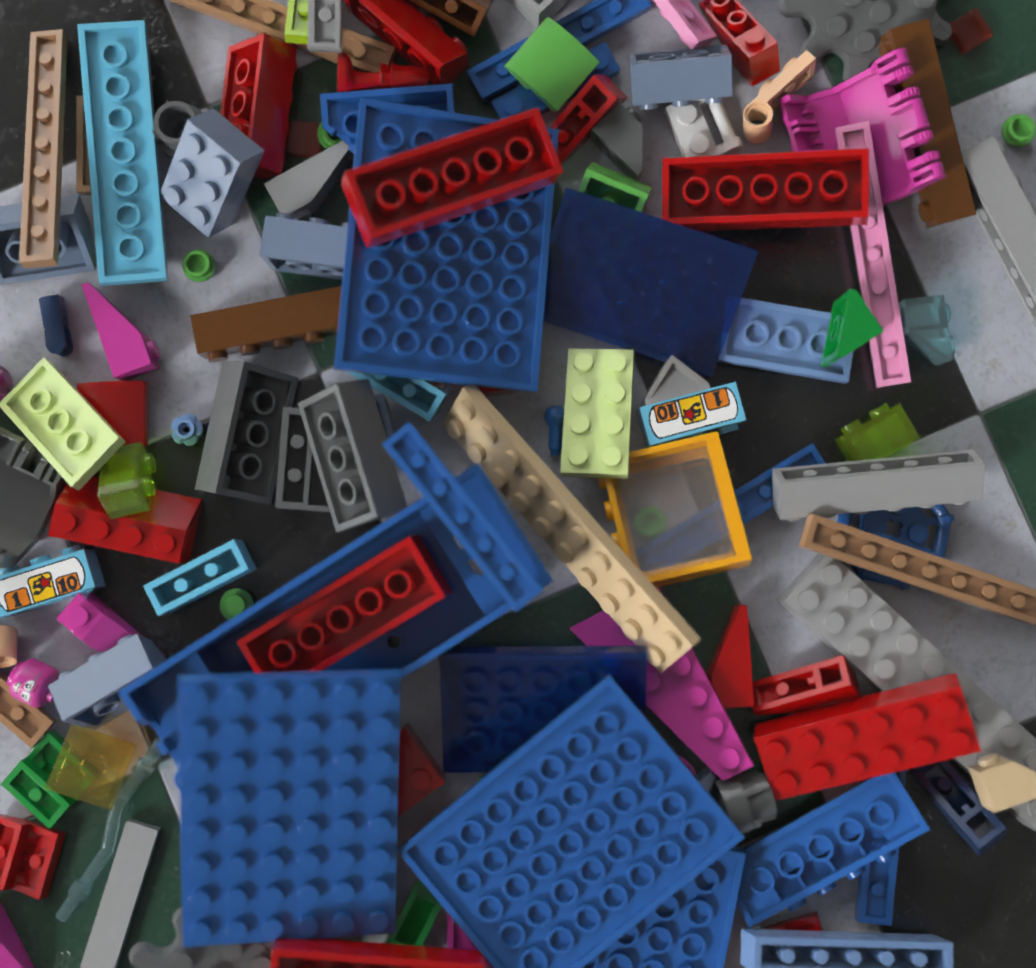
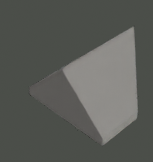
M671 355L662 366L641 404L646 406L710 389L709 382L675 356Z

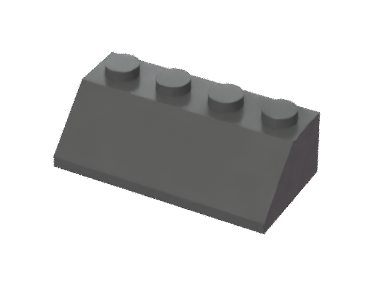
M222 361L197 475L196 490L272 505L278 476L283 407H293L298 377L244 361Z
M369 379L336 383L298 403L336 533L387 518L408 507L395 467V461L382 445L387 440Z

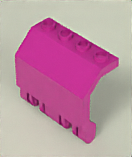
M906 48L896 49L873 62L869 69L834 88L807 96L788 94L779 99L782 110L781 119L787 126L792 152L838 150L835 128L869 121L883 207L921 191L926 186L946 177L942 162H936L940 159L938 151H929L917 158L914 154V148L928 143L934 138L932 130H927L930 128V123L922 98H917L920 96L919 88L909 87L897 94L894 90L896 84L914 75L912 66H908L910 59Z

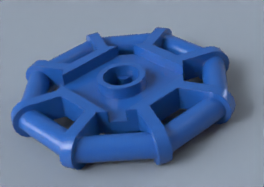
M938 504L930 508L936 517L928 519L919 506L903 508L900 511L876 510L859 515L860 523L857 529L945 559L952 521H955L954 514H950L944 504ZM852 513L838 514L837 522L850 526ZM888 520H891L893 523L898 522L900 526L898 529L899 534L896 537L893 534L887 536L885 530L888 528L886 523ZM937 524L933 549L930 550L925 546V541L928 537V526ZM850 564L856 576L862 581L868 580L899 587L901 590L910 588L911 584Z

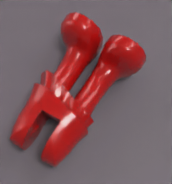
M344 52L337 55V92L427 86L429 82V73L421 66L397 65L391 63L390 66L381 62L380 72H360L353 68L350 55Z

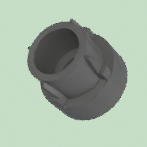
M166 100V103L157 110L154 116L155 130L152 132L159 147L172 160L180 141L178 135L184 129L187 119L203 112L197 107L181 101Z
M756 770L742 775L740 772L724 781L720 778L714 780L712 784L714 799L742 833L762 826V823L776 818L777 808L774 796L762 772L758 773Z

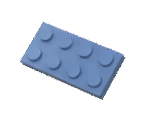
M728 296L717 362L846 384L849 382L853 351L827 368L821 367L820 364L831 313Z

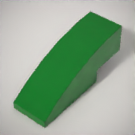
M416 880L395 919V933L387 934L383 943L423 945L442 905L421 880Z

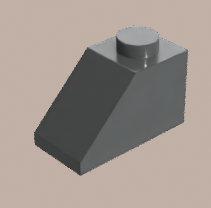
M619 102L591 129L590 141L625 176L640 181L643 166V125L639 115L632 108L628 107L626 109Z

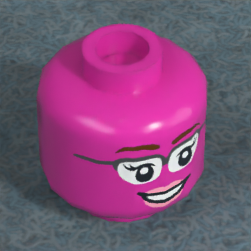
M35 658L28 659L25 662L20 661L12 669L7 680V685L10 686V695L34 708L42 707L48 701L52 703L54 700L48 685L58 680L60 673L56 668Z

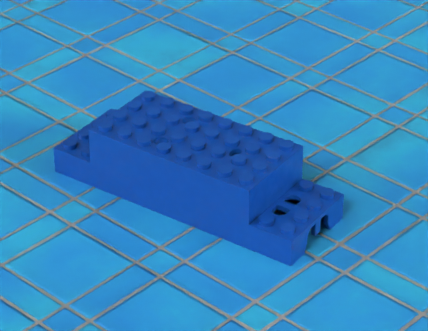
M479 463L474 464L454 477L542 589L554 582ZM424 497L118 691L136 722L144 726L150 725L161 739V741L156 743L161 754L164 756L169 753L178 770L174 774V783L179 791L178 676L255 673L237 643L239 639L407 537L415 534L420 535L453 593L322 671L399 669L401 680L511 609V606L486 575H478L473 571L468 563L472 557L465 548L459 549L454 541L453 533ZM391 635H396L400 638V645L397 648H391L387 643Z

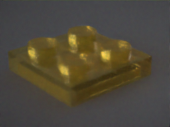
M71 724L45 789L112 810L137 745Z

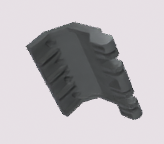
M0 427V569L13 568L40 540L53 514L55 502L62 493L66 482L44 456H42L34 472L29 470L37 448L31 441Z

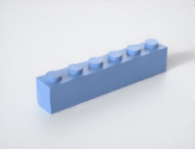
M741 929L740 964L745 968H953V942L934 934Z

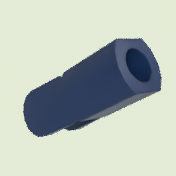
M49 295L39 298L43 327L45 329L46 348L50 353L66 357L73 351V341L70 329L68 328L69 323L64 297Z

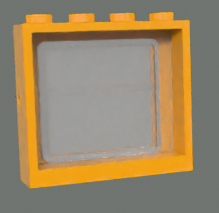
M718 431L631 451L629 454L628 479L598 478L600 490L607 489L609 501L603 502L607 520L615 521L617 532L611 533L613 541L655 588L751 565L752 557Z

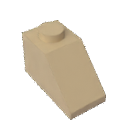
M988 754L978 758L977 764L968 767L981 805L994 813L1036 799V772L998 754Z

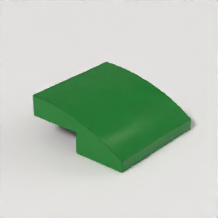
M53 729L43 737L26 758L16 765L1 785L44 825L51 829L94 784L102 772Z

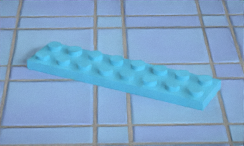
M144 20L77 24L99 284L101 286L169 281L162 199L160 198L161 184L158 149L155 135L152 132L155 130V115L147 25Z

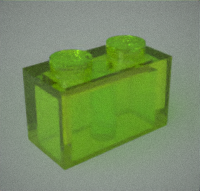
M885 403L869 412L871 419L861 424L857 419L841 428L843 435L834 440L848 462L886 458L918 440L920 436L900 403L890 408Z
M142 442L121 446L100 469L98 497L110 519L150 510L151 496L155 495L152 473L156 472V463L151 453L147 454Z

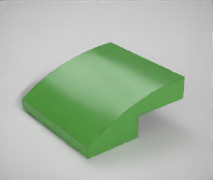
M546 17L504 67L526 90L531 89L553 112H556L600 62L567 30L550 17Z

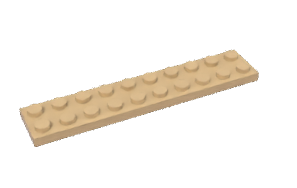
M468 384L463 387L442 423L448 434L461 445L474 463H479L491 483L511 502L512 507L533 527L534 532L555 552L556 557L577 577L578 582L591 593L601 608L613 618L625 636L635 643L648 662L662 673L701 638L475 385Z

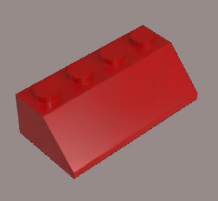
M345 0L348 11L383 42L394 46L396 53L411 66L424 67L428 71L429 81L433 85L452 84L469 66L468 50L463 42L457 37L451 39L443 32L442 25L434 17L429 16L427 18L419 11V6L409 0Z
M265 33L228 47L220 114L264 150L253 178L262 179L282 174V169L285 165L284 151L286 137L289 133L288 118L290 105L293 100L292 85L297 68V47Z
M92 476L79 491L67 483L55 502L48 536L184 564L190 561L203 499Z

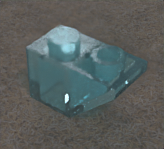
M944 295L910 298L899 302L905 342L935 366L952 361V355L955 353V341L949 335L948 323L951 319L949 305L945 303Z

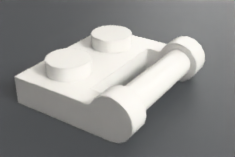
M705 99L692 100V104L689 106L674 107L669 105L665 107V115L682 157L729 155L743 147L740 137H736L722 102L710 104L705 103ZM709 105L724 143L717 146L701 110V107Z

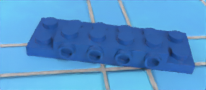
M895 772L869 778L743 848L746 856L736 905L749 928L785 908L792 912L807 903L805 897L816 891L819 896L828 893L837 886L835 881L844 876H847L849 880L859 876L867 870L864 865L875 859L878 863H882L897 854L894 850L895 848L927 832L930 828Z

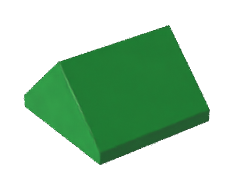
M849 289L833 302L820 364L821 367L827 368L883 332V329L857 290Z

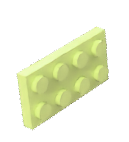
M568 348L561 477L628 479L634 350Z
M45 357L0 402V408L65 481L78 491L126 442L58 368Z

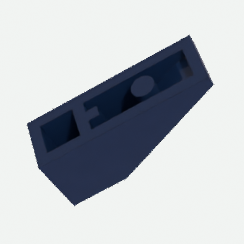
M946 760L909 769L954 829L978 856H981L1006 836L1007 828L992 811L981 805L977 794Z

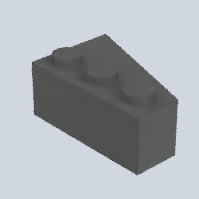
M283 407L275 508L330 513L299 408Z

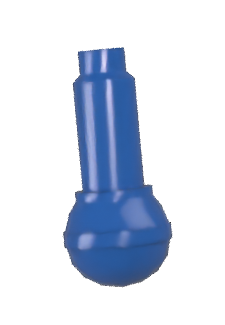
M552 405L544 413L545 422L549 426L548 449L550 450V455L559 456L562 449L564 408Z

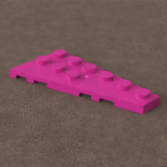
M657 587L656 589H657V590L663 595V597L667 600V598H666L665 594L663 593L661 587ZM604 610L569 628L722 781L754 766L692 647L660 673L654 665L648 662L642 651L631 639L625 636L620 626Z

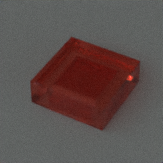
M977 7L949 23L952 27L951 37L962 55L989 40L994 35Z
M290 120L286 153L288 155L310 158L321 152V144L317 138V129L320 123Z

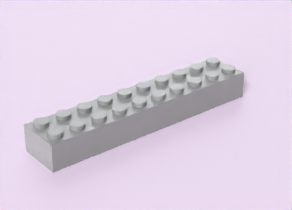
M818 553L776 599L837 656L844 655L856 673L877 692L956 673L982 752L953 758L952 760L970 777L971 774L968 767L977 764L978 758L988 754H998L1036 772V738L840 560ZM1036 799L1006 809L1023 825L1036 831Z

